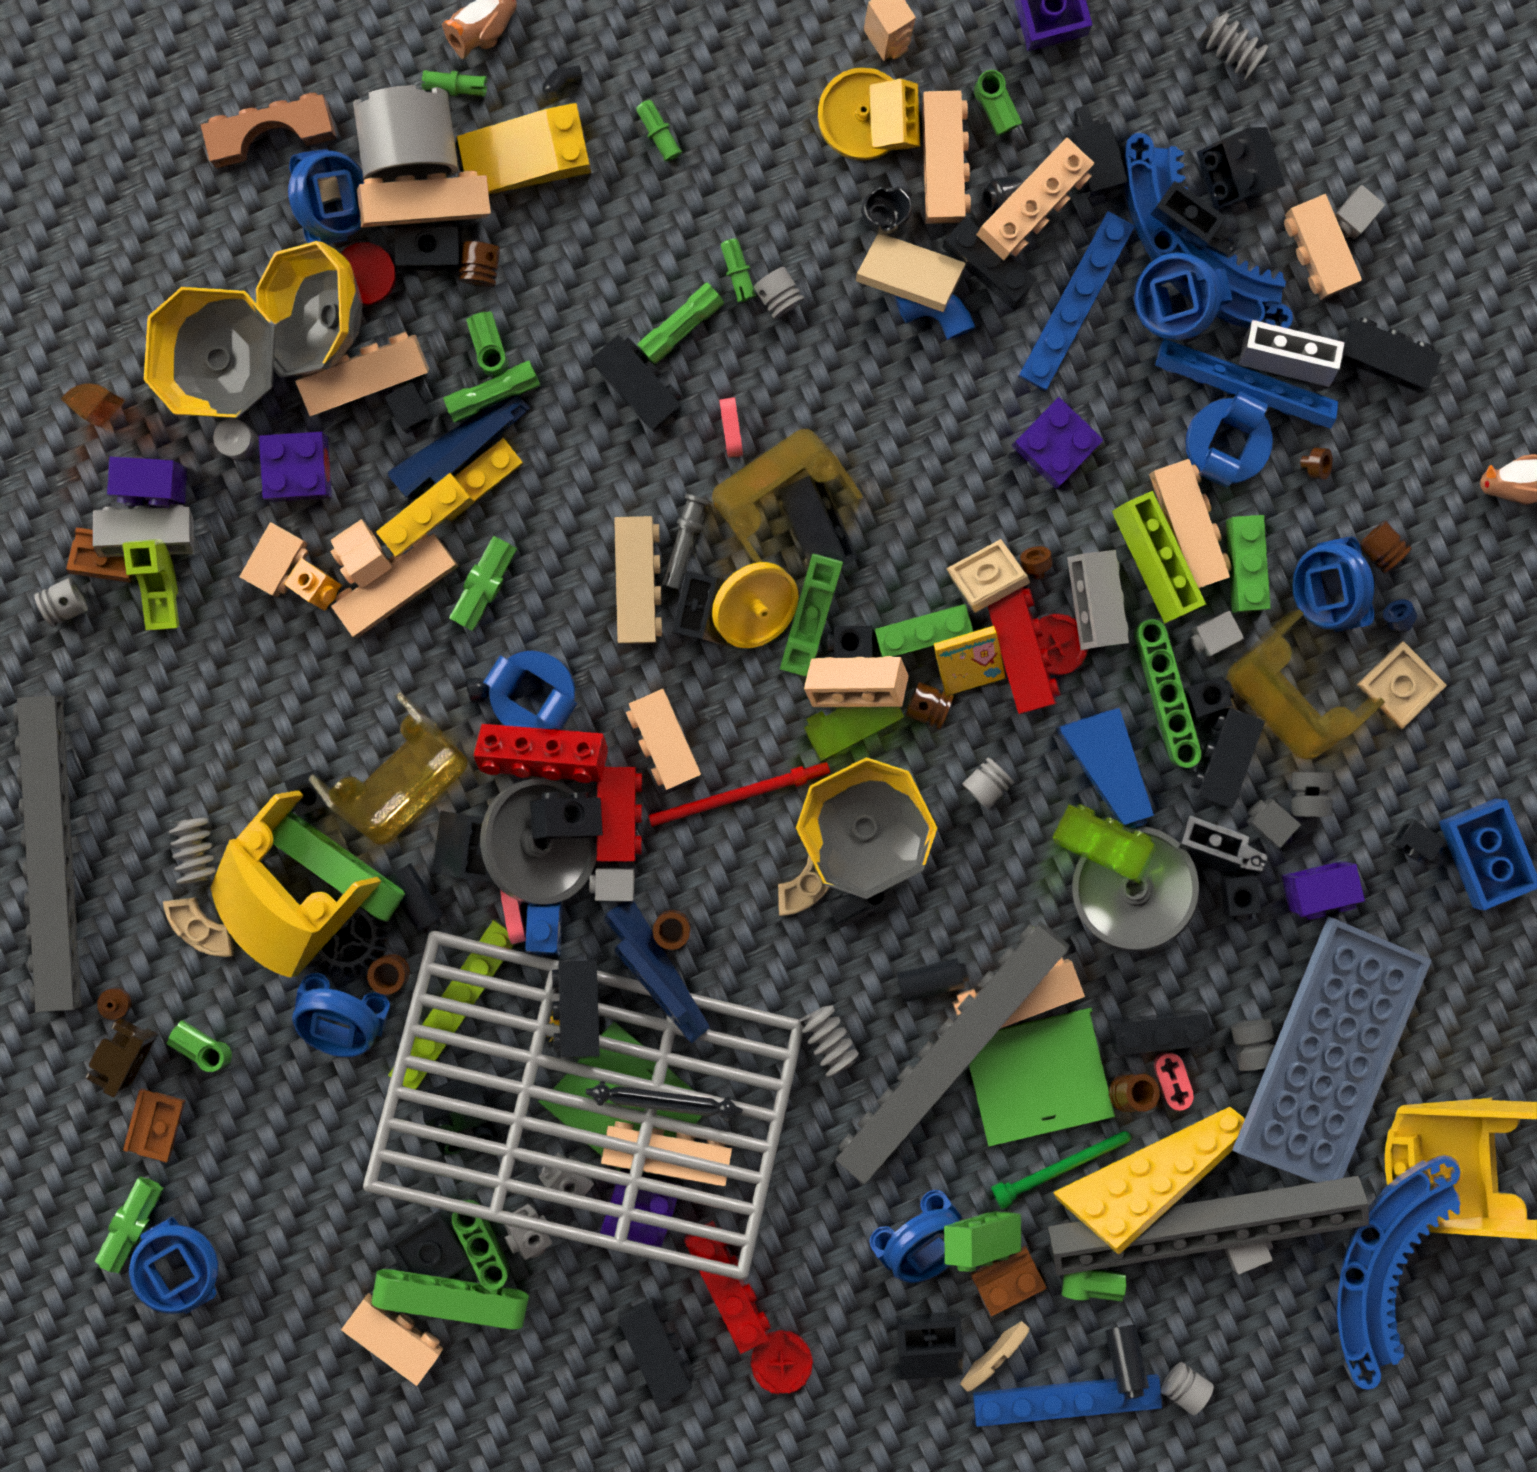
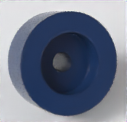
M1400 599L1387 605L1383 611V618L1391 630L1407 632L1416 621L1417 612L1409 600Z

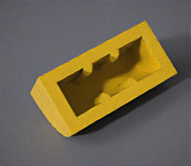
M896 79L870 85L872 148L899 150L920 147L918 84L904 79Z

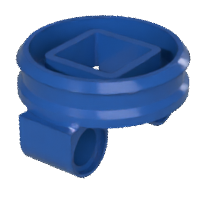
M328 149L293 155L289 162L291 177L288 185V197L292 212L303 227L307 243L319 241L325 244L347 241V236L361 229L357 196L358 186L364 184L361 167L349 156L336 151H328ZM336 177L344 211L325 214L318 181Z
M1185 253L1165 254L1148 264L1137 281L1134 294L1135 309L1142 325L1159 337L1173 340L1189 339L1201 334L1216 318L1220 305L1233 301L1226 270H1214L1203 259ZM1187 277L1194 308L1173 314L1168 289L1161 285Z
M1237 391L1234 398L1212 402L1195 415L1186 434V452L1191 464L1197 466L1199 470L1198 475L1227 488L1230 484L1239 483L1251 478L1264 467L1271 454L1273 444L1271 427L1264 416L1268 406L1267 403ZM1221 421L1249 434L1238 459L1213 447L1208 449Z
M1352 536L1318 543L1317 547L1307 551L1297 563L1292 580L1294 600L1301 614L1313 625L1322 629H1334L1335 632L1371 625L1374 620V609L1372 606L1374 579L1367 561L1362 556L1358 540ZM1338 568L1345 601L1327 605L1320 572Z
M524 651L514 654L507 659L500 655L483 681L490 686L489 694L492 709L500 722L505 726L542 729L557 728L562 730L578 705L575 702V686L570 672L562 662L544 652ZM527 671L555 687L537 716L510 699Z
M311 973L306 975L297 990L295 1010L292 1015V1021L299 1036L315 1049L333 1056L354 1057L367 1052L372 1047L375 1037H381L386 1027L390 1006L388 998L383 994L373 992L365 995L361 1001L350 994L329 989V980L322 974ZM324 1017L348 1025L350 1029L323 1021L321 1018Z
M940 1190L927 1192L920 1204L923 1213L906 1222L896 1232L890 1227L884 1226L877 1228L870 1237V1246L877 1258L888 1270L892 1269L893 1275L901 1281L910 1283L925 1281L951 1266L945 1264L944 1226L958 1222L962 1216L948 1197Z
M170 1217L140 1235L142 1241L132 1254L129 1265V1277L135 1294L146 1306L166 1314L183 1312L187 1314L216 1296L214 1285L218 1276V1259L212 1244L202 1233L193 1228L179 1225L173 1217ZM178 1248L194 1276L175 1286L170 1291L153 1262Z

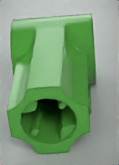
M987 70L980 75L976 82L974 95L981 102L996 135L1000 136L1020 126L1022 121L1006 90V82L1003 75L996 70ZM984 81H992L997 87V92L988 94L983 90L982 83Z
M491 311L472 315L466 321L477 354V361L487 376L496 378L507 371L509 363L493 313ZM496 354L501 357L499 364L495 367L485 365L488 356Z
M181 1020L173 1029L166 1043L196 1062L198 1067L206 1072L223 1069L228 1066L232 1059V1051L226 1043L217 1042L184 1020ZM211 1049H215L220 1055L217 1065L209 1060L208 1054Z
M1098 1269L1064 1274L1061 1295L1075 1300H1089V1297L1123 1301L1126 1290V1275L1121 1272Z

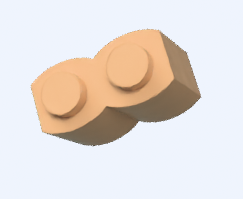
M362 519L331 539L334 549L330 552L340 566L344 565L340 570L350 584L356 582L362 589L392 568L378 540Z

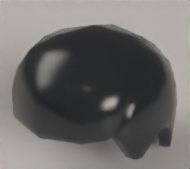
M880 186L865 197L861 208L865 225L876 233L885 235L893 234L901 229L908 221L912 211L910 197L900 187L884 189Z

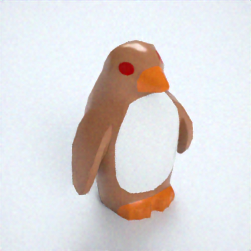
M476 0L458 10L449 20L442 23L446 39L462 60L477 46L487 49L496 45L497 38L504 32L517 8L516 0Z
M1523 455L1498 470L1490 465L1480 479L1482 491L1488 495L1512 502H1519L1524 505L1537 502V455Z

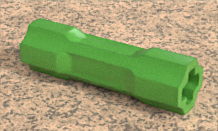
M706 282L658 328L653 329L637 343V347L655 366L697 325L716 312L724 304L723 299Z
M528 360L508 369L504 374L473 388H464L443 399L453 422L457 423L476 415L481 409L513 395H521L540 387V383Z

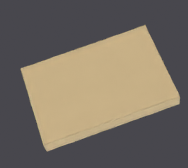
M877 234L857 272L856 281L944 312L964 272L966 263L885 234Z

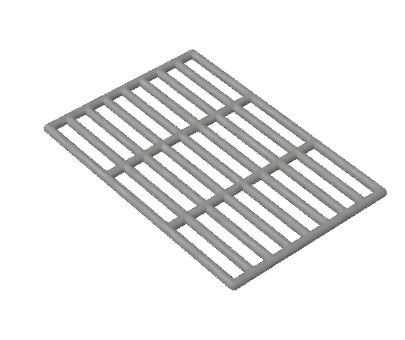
M431 931L426 942L367 1167L363 1189L366 1192L725 1277L738 1280L747 1279L803 1037L804 1022H798L799 1019L690 993L698 1008L791 1030L787 1049L712 1030H707L697 1039L782 1060L784 1064L780 1079L671 1053L675 1035H684L668 1016L666 1019L601 1003H598V1016L663 1031L659 1050L599 1035V1049L656 1062L652 1081L543 1055L542 1050L546 1036L553 1037L554 1033H559V1026L549 1023L553 1010V1001H559L558 988L552 989V970L558 969L559 961L439 931ZM443 945L549 971L545 990L434 963L438 946ZM597 970L598 984L651 996L638 980ZM433 975L540 1001L541 1006L537 1020L426 994L430 977ZM426 1006L533 1032L530 1050L527 1051L419 1025L422 1008ZM419 1037L526 1063L522 1081L519 1082L411 1056L414 1038ZM670 1065L777 1091L773 1110L730 1100L735 1106L743 1109L742 1114L738 1115L770 1122L765 1141L657 1115V1110L645 1108L644 1111L607 1102L599 1106L594 1099L536 1086L534 1082L539 1066L622 1087L712 1098L719 1103L724 1100L721 1097L664 1084L667 1068ZM406 1069H415L518 1094L514 1113L403 1087ZM530 1098L639 1123L641 1127L637 1143L528 1117L526 1114ZM398 1100H406L510 1125L506 1144L394 1118ZM653 1127L763 1153L760 1170L757 1172L649 1146ZM527 1129L634 1155L630 1173L519 1148L522 1130ZM390 1130L501 1156L502 1161L498 1176L387 1150L386 1146ZM648 1158L756 1184L752 1203L642 1177L645 1160ZM518 1160L626 1186L622 1205L510 1179L514 1162ZM382 1162L495 1188L491 1205L486 1207L377 1181ZM638 1190L749 1215L745 1234L635 1209ZM507 1191L617 1217L619 1219L615 1236L503 1211ZM634 1221L742 1247L738 1266L627 1240L630 1223Z

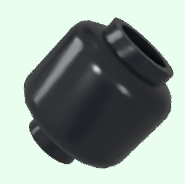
M1016 175L992 179L982 193L985 210L993 215L1023 184V180Z

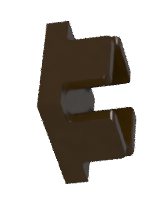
M123 1019L113 1023L111 1028L118 1032L115 1033L112 1041L106 1038L100 1041L88 1064L93 1070L89 1071L85 1077L90 1082L104 1088L103 1093L113 1098L131 1088L158 1036V1033L148 1028L143 1030Z

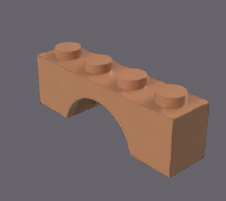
M308 93L300 96V100L288 103L286 100H280L270 103L269 108L261 110L247 108L239 111V115L229 118L225 115L211 117L208 119V123L200 124L209 161L216 168L246 161L248 150L253 140L261 133L270 129L280 128L289 130L298 135L306 146L337 139L327 100L323 94Z

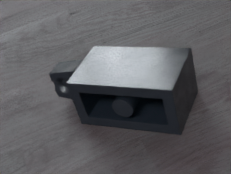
M1088 105L1076 108L1074 117L1077 126L1071 128L1073 135L1070 140L1094 162V165L1088 172L1092 177L1080 191L1085 190L1088 199L1123 189L1128 181L1111 122L1100 124L1099 120L1093 121Z
M1176 181L1169 187L1150 214L1201 251L1206 247L1227 257L1239 241L1222 224L1227 217Z
M1189 816L1183 825L1178 839L1180 843L1178 848L1186 850L1194 863L1231 876L1236 871L1260 875L1267 855L1247 845L1249 836L1193 816Z

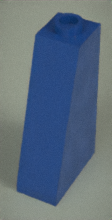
M1120 708L1056 727L1058 734L1118 823L1122 825L1128 824L1130 829L1147 824L1146 818L1154 816Z

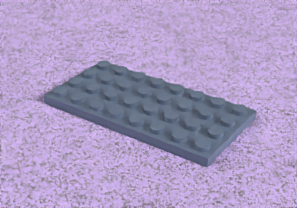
M1327 917L1237 1137L1233 1151L1316 1183L1343 1178L1432 960L1339 920Z

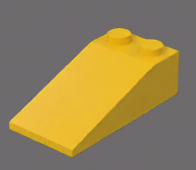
M576 103L544 109L457 136L464 172L477 171V176L486 175L488 194L592 173Z

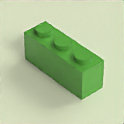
M1264 515L1231 517L1225 520L1228 557L1232 568L1229 571L1232 613L1271 609Z
M966 604L873 630L880 657H896L932 647L934 643L973 632Z
M991 1211L945 1225V1264L957 1266L958 1271L971 1272L976 1271V1266L993 1265L994 1260H1008L1009 1255L1021 1252V1214Z

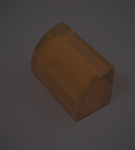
M96 384L77 385L67 391L61 398L81 418L100 428L125 401L119 395Z

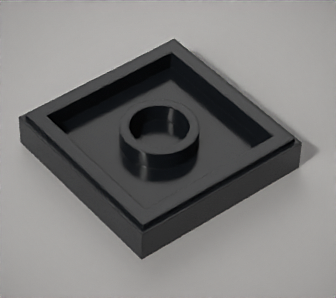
M441 1209L386 1242L404 1272L450 1278L471 1265L462 1243Z

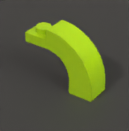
M161 539L123 542L126 575L135 574L139 583L145 630L178 628L179 618L176 601L178 587L173 562L166 544Z

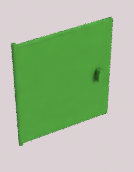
M1092 1008L999 1029L969 1063L988 1147L1115 1117L1090 1016Z
M615 1021L601 1034L604 1037L643 1046ZM599 1049L600 1056L598 1058H584L576 1062L651 1081L656 1064L653 1061L604 1049ZM667 1068L664 1084L695 1091L672 1070ZM567 1073L553 1090L593 1099V1097L585 1094V1091L588 1088H594L600 1081ZM609 1083L605 1084L610 1089L618 1087V1085H613ZM544 1100L538 1101L566 1126L606 1135L607 1127H614L615 1121L634 1124L633 1130L640 1131L641 1124ZM623 1106V1107L632 1108V1109H636V1110H640V1111H644V1110H645V1108L631 1107V1106ZM657 1110V1115L694 1124L702 1117V1115ZM664 1130V1136L676 1138L677 1132ZM588 1144L591 1148H593L598 1154L602 1156V1147Z

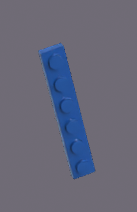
M1107 211L1018 377L1046 391L1135 225Z
M1163 338L1155 365L1167 372L1181 374L1192 378L1195 382L1219 388L1228 394H1235L1237 391H1241L1267 403L1269 407L1275 408L1286 415L1300 417L1314 425H1322L1331 429L1336 421L1338 401Z
M1158 1374L1147 1375L1149 1389L1144 1390L1145 1396L1133 1399H1126L1125 1394H1118L1115 1378L973 1392L975 1423L979 1427L1161 1409L1160 1379Z

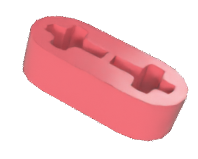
M735 397L720 399L728 458L743 456Z
M500 889L510 942L512 945L526 942V926L522 904Z
M1166 1051L1160 1053L1155 1058L1154 1070L1163 1098L1172 1109L1178 1111L1185 1110L1192 1104L1194 1095L1184 1063L1173 1052ZM1167 1058L1177 1064L1172 1068L1175 1078H1170L1166 1070H1161ZM1175 1083H1177L1179 1090L1186 1092V1095L1182 1097V1103H1178L1175 1099L1171 1100V1096L1175 1095L1173 1087Z

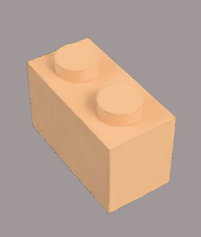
M270 522L239 577L272 596L278 597L280 593L285 594L289 588L284 585V582L301 558L306 559L309 552L306 550V547L309 543Z

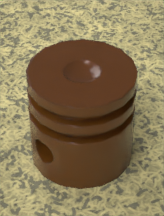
M463 242L461 266L463 267L460 268L462 275L459 276V281L481 287L496 286V281L493 279L497 278V273L494 271H498L500 247L484 242Z
M1387 521L1380 523L1359 543L1361 550L1366 553L1372 562L1377 561L1375 565L1378 568L1382 567L1381 571L1383 573H1386L1398 564L1412 549L1410 545L1405 546L1406 541L1404 539L1400 540L1401 536Z
M918 682L907 706L905 716L924 724L929 722L928 725L931 727L935 724L936 729L940 730L954 696L951 694L946 696L944 691L940 694L939 689ZM923 701H924V702H926L927 704L921 705L920 702H923Z
M664 911L658 916L653 926L655 941L664 949L674 950L682 947L690 936V921L680 911Z
M388 954L380 957L371 964L368 970L367 978L369 985L380 994L389 995L397 992L406 985L410 978L408 963L397 954Z
M1147 1074L1118 1076L1112 1081L1109 1088L1111 1103L1122 1112L1149 1111L1157 1105L1160 1095L1157 1082Z

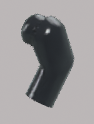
M580 65L552 71L542 86V92L545 93L547 101L556 102L560 100V90L565 84L583 81Z

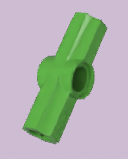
M495 536L492 537L481 560L473 566L463 585L464 591L449 619L474 631L488 603H492L504 581L503 576L517 552V548Z
M141 1176L137 1179L124 1206L122 1205L118 1209L109 1225L108 1231L110 1233L95 1260L100 1268L117 1274L121 1272L134 1245H137L141 1240L140 1235L146 1231L150 1223L148 1218L162 1195L164 1188L159 1183Z

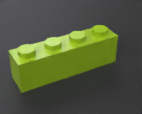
M1153 491L1132 499L1114 509L1112 514L1164 624L1206 605Z

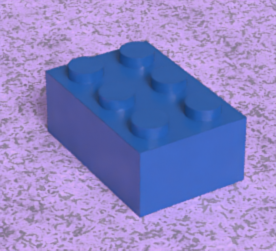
M1495 798L1439 821L1473 908L1486 910L1537 889V873L1507 799Z

